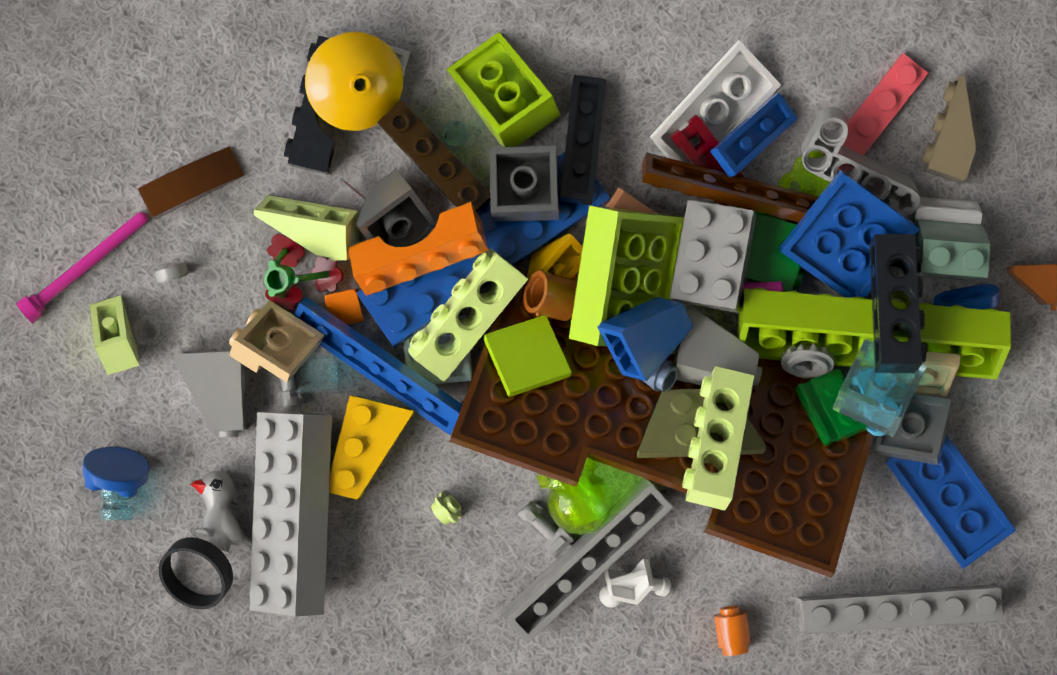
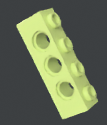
M491 248L487 253H482L477 257L470 274L466 279L463 278L456 283L452 289V296L444 305L441 304L434 310L431 315V322L424 330L418 331L410 341V348L407 351L414 360L443 382L447 380L528 280L517 268ZM492 281V287L488 292H479L484 282ZM471 307V313L467 318H458L463 308ZM451 333L447 343L437 344L442 334Z
M715 366L710 377L704 376L700 389V396L705 397L703 407H698L694 426L699 427L697 438H692L688 457L693 458L692 468L686 469L682 488L687 489L685 501L721 510H726L731 502L754 375ZM716 403H724L729 408V411L719 409ZM710 433H718L724 441H715L710 436ZM704 464H713L718 472H709Z

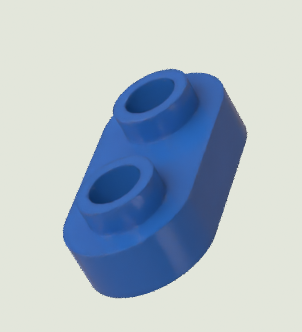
M977 284L941 292L934 297V305L951 307L960 305L965 308L984 310L988 308L994 309L1000 304L999 288L993 284Z

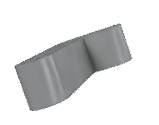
M833 106L821 110L801 145L802 161L805 169L831 182L838 174V167L845 163L852 164L854 168L849 172H845L847 175L902 215L914 213L920 204L915 181L843 146L848 135L847 120L844 112ZM830 121H836L841 124L834 131L824 128ZM815 149L825 152L820 158L808 156ZM878 177L883 180L877 186L867 184L871 178Z

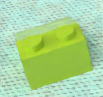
M500 32L446 69L502 147H517L561 116L551 93Z

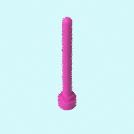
M138 212L37 295L32 294L30 297L26 295L16 303L19 310L33 324L43 316L42 312L46 309L45 305L147 223L148 215L145 212Z

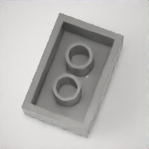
M692 200L687 201L670 295L671 300H677L683 304L739 313L757 217L753 210Z

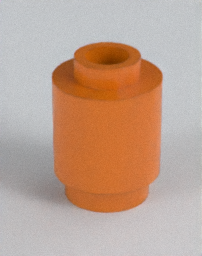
M737 605L720 608V613L714 615L718 647L722 648L723 655L734 656L749 652L748 645L751 643L747 612L740 610Z

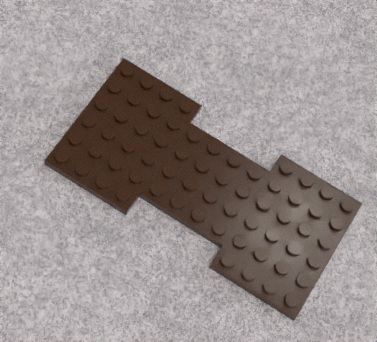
M517 268L524 276L527 277L528 271ZM526 282L492 323L489 333L537 318L536 314L529 313L524 306L523 295ZM547 317L571 370L570 377L508 397L486 344L484 345L449 442L575 487L579 483L586 459L589 458L687 493V489L682 488L686 469L692 468L693 458L688 456L637 458V451L662 390L656 392L642 380L622 375L607 346H596L570 339L572 318L562 321ZM670 354L666 360L673 363L674 354ZM758 358L757 366L762 367V374L758 386H752L747 418L765 443L766 450L763 454L740 455L732 500L726 510L711 508L704 533L832 578L836 571L874 435L865 430L838 442H832L824 447L795 391L798 384L810 382L814 378H802L788 373L782 368L781 361ZM676 380L670 390L701 389V386ZM704 464L709 472H718L713 464Z

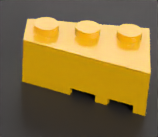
M350 395L330 472L329 493L356 500L360 499L415 411Z

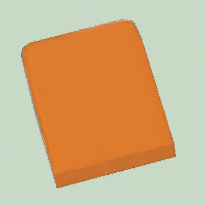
M357 289L324 295L327 311L347 325L364 322Z

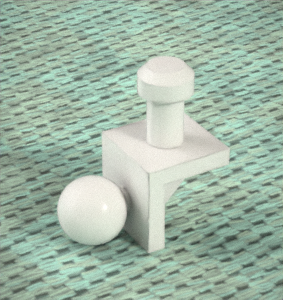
M642 559L630 573L607 569L604 572L606 585L601 588L599 598L602 604L609 608L617 607L622 602L638 605L650 591H655L656 595L665 597L671 591L672 585L668 577L660 576L653 578L649 560Z

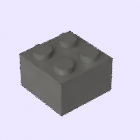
M556 145L489 148L491 215L493 222L559 220L558 156Z

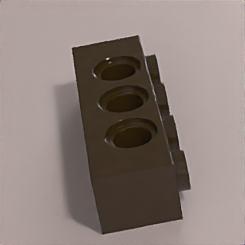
M402 100L377 122L379 127L456 207L471 202L477 212L491 200L490 192Z

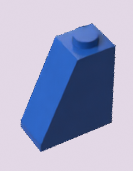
M656 297L601 322L597 328L622 375L647 382L690 332L693 325L687 315L686 307L681 302Z

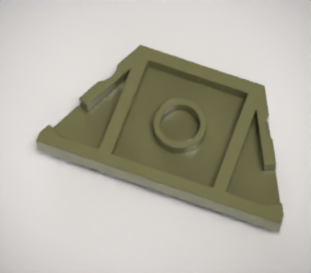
M679 389L661 392L637 451V458L688 456L691 440L693 437L697 438L699 427L694 426L696 412L699 406L703 407L705 397L700 396V389ZM716 403L719 409L729 411V408L724 403ZM747 418L740 455L763 454L766 450L765 443ZM710 433V436L715 441H724L718 433Z

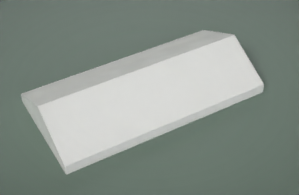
M738 40L653 132L650 138L667 158L690 163L671 140V134L676 130L681 131L688 125L687 121L694 115H697L705 123L716 140L721 142L767 101L781 84L747 47ZM696 135L689 142L695 147L702 140Z

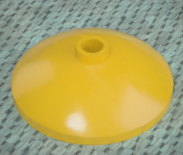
M344 32L329 38L316 49L307 66L305 88L311 106L324 121L343 130L359 131L378 125L377 122L399 102L403 90V72L397 55L383 40L364 32ZM363 78V88L356 90L354 87L355 81Z

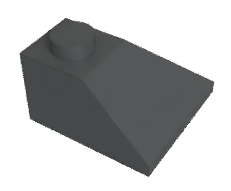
M397 168L370 187L356 222L357 227L367 240L379 236L386 244L394 247H407L422 241L433 231L437 224Z

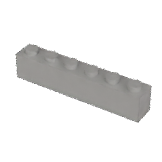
M644 478L582 535L567 552L552 563L501 611L505 620L529 643L661 520L673 506Z
M994 584L798 598L800 630L804 634L1003 621L1001 587Z

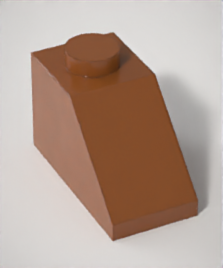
M1057 264L1015 265L1007 267V274L1041 305L1051 304V311H1057Z

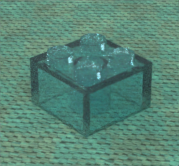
M865 339L839 390L833 410L894 438L927 366L922 364L916 373H875L874 342Z

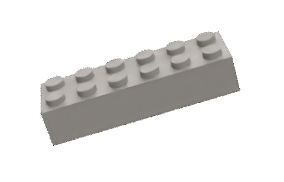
M257 412L249 611L295 617L324 615L332 415Z

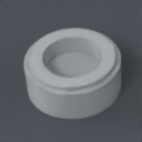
M186 262L155 271L154 273L157 282L161 284L187 276L189 271Z

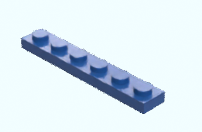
M307 296L299 303L294 316L324 334L320 346L449 435L452 434L463 405L462 403Z

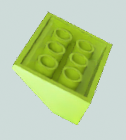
M589 206L571 320L570 339L596 346H607L597 328L601 322L656 297L671 300V289L685 217L612 207Z

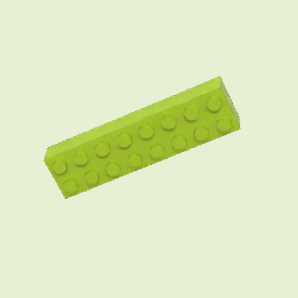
M744 288L736 325V338L758 352L760 359L781 360L782 353L787 351L788 347H799L801 343L810 346L814 343L816 347H827V351L834 354V365L875 369L872 300L864 297L847 298L835 297L831 294L813 295L802 294L797 291L779 292L768 291L764 288ZM891 299L894 307L906 309L905 303ZM926 302L919 303V310H924L925 326L923 330H920L921 342L926 343L927 352L960 354V366L956 376L997 380L1011 348L1010 312L998 311L993 308L981 310L965 308L960 305L948 307L932 305ZM899 330L893 331V336L898 341H908L904 332Z

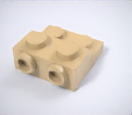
M269 300L261 310L256 308L252 312L244 329L238 328L229 341V345L232 346L229 356L256 373L263 367L280 379L288 382L321 344L324 334Z

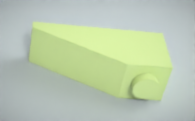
M267 195L254 209V216L315 255L329 257L334 261H347L350 257L348 247L359 244V228L356 225L358 211L271 195Z

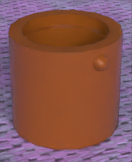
M543 269L534 272L528 279L524 289L523 300L525 309L529 313L536 314L537 317L545 316L562 321L569 320L573 314L577 281L544 272Z

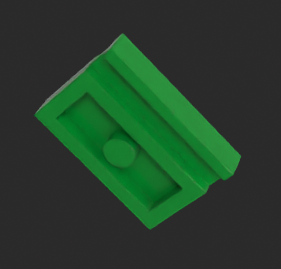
M840 369L811 379L810 382L798 384L795 388L824 447L832 442H838L863 432L869 427Z

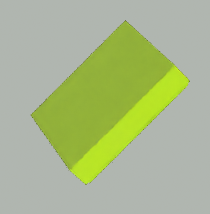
M545 316L484 335L483 340L508 397L568 378L571 375L569 365Z

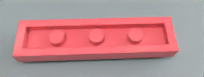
M902 53L847 122L848 135L843 146L864 155L924 80L928 72ZM845 163L840 165L838 170L849 172L854 166Z

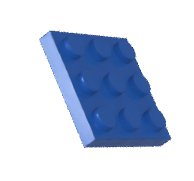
M840 170L780 245L779 249L783 254L843 297L865 298L871 290L869 244L874 235H916L920 229L908 218Z

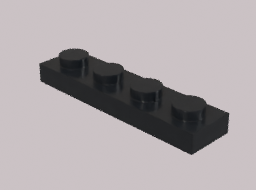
M574 75L559 201L592 205L606 79Z

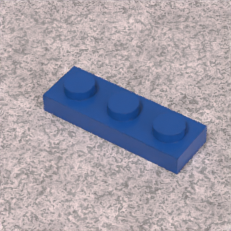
M780 93L774 94L710 152L728 177H732L739 173L798 118Z

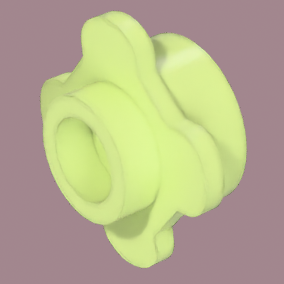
M444 492L439 493V496L435 498V502L431 504L433 513L445 525L451 522L456 523L462 517L460 512L461 506L458 501L451 495L447 496Z

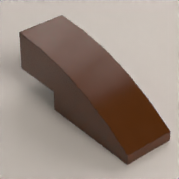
M229 146L169 172L137 189L151 217L158 219L184 205H189L245 175Z

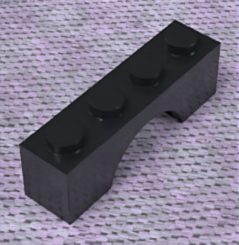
M318 35L317 43H311L307 62L310 61L316 49L329 38ZM304 74L299 93L304 94L301 107H295L292 125L296 126L294 138H288L284 157L288 158V164L292 167L328 175L336 143L322 131L319 125L318 115L307 97Z

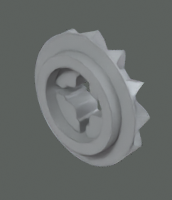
M801 343L799 347L790 346L787 351L782 353L781 366L785 371L797 377L815 378L827 374L833 369L834 354L827 351V347H816L814 343L810 346Z

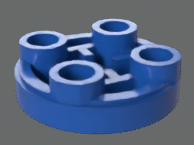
M101 447L87 453L83 459L82 474L85 478V487L93 491L103 489L117 492L123 497H133L137 494V489L147 482L150 465L143 455L127 448Z

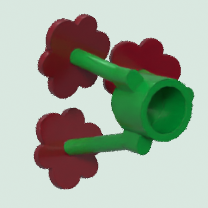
M277 233L272 237V245L268 247L267 253L273 259L268 262L270 269L264 275V283L267 287L265 296L267 299L287 312H292L295 308V303L300 302L303 297L302 291L296 288V284L299 282L315 280V287L320 292L327 290L333 292L337 290V283H340L344 276L343 271L337 267V261L319 256L315 260L316 268H313L311 273L295 275L291 267L298 265V259L305 254L304 247L281 233Z

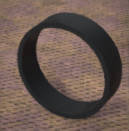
M188 537L176 541L164 554L159 563V577L165 590L176 601L193 609H209L216 606L229 591L233 583V570L227 557L215 545L200 538ZM187 551L198 554L209 561L219 574L222 585L221 593L201 595L186 588L177 579L172 570L171 554Z

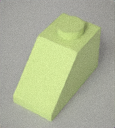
M122 296L90 304L94 345L107 375L139 366L137 345Z

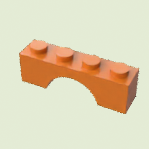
M471 202L440 213L433 231L425 239L414 245L394 247L386 244L377 236L348 247L354 279L366 296L489 251L482 221Z

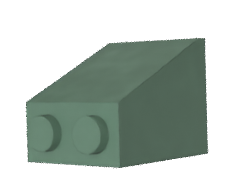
M913 214V223L920 229L915 235L916 246L921 247V264L917 266V277L977 281L988 278L991 244L982 221L981 224L919 220L915 219Z

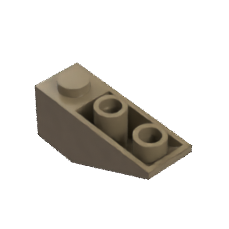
M959 75L955 78L954 82L949 81L947 83L942 98L947 103L944 112H938L935 117L932 131H935L936 135L933 144L927 143L921 161L926 163L923 171L957 183H963L967 179L973 162L976 144L965 76Z

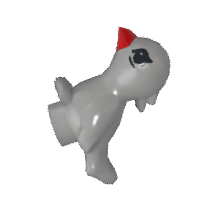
M211 471L202 479L191 483L190 485L203 497L207 508L203 528L194 529L192 535L205 538L206 541L215 545L224 554L229 553L231 545H236L244 551L252 550V536H247L241 530L237 518L229 508L230 504H239L236 500L239 494L230 476L222 471Z

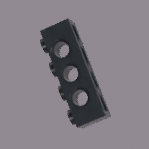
M875 234L869 244L875 373H916L922 363H925L927 356L926 343L921 342L920 330H923L925 326L924 310H919V298H922L923 280L922 278H917V266L921 264V247L916 246L914 234ZM889 267H899L903 271L904 276L897 277L893 275ZM891 299H901L905 303L906 309L894 307ZM899 330L904 332L908 341H898L893 336V331Z

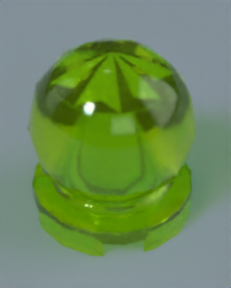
M589 458L586 459L577 487L538 473L535 474L539 487L541 489H550L547 498L549 514L555 523L567 533L577 535L592 533L608 519L613 507L611 490L605 480L594 473L601 466L600 462Z

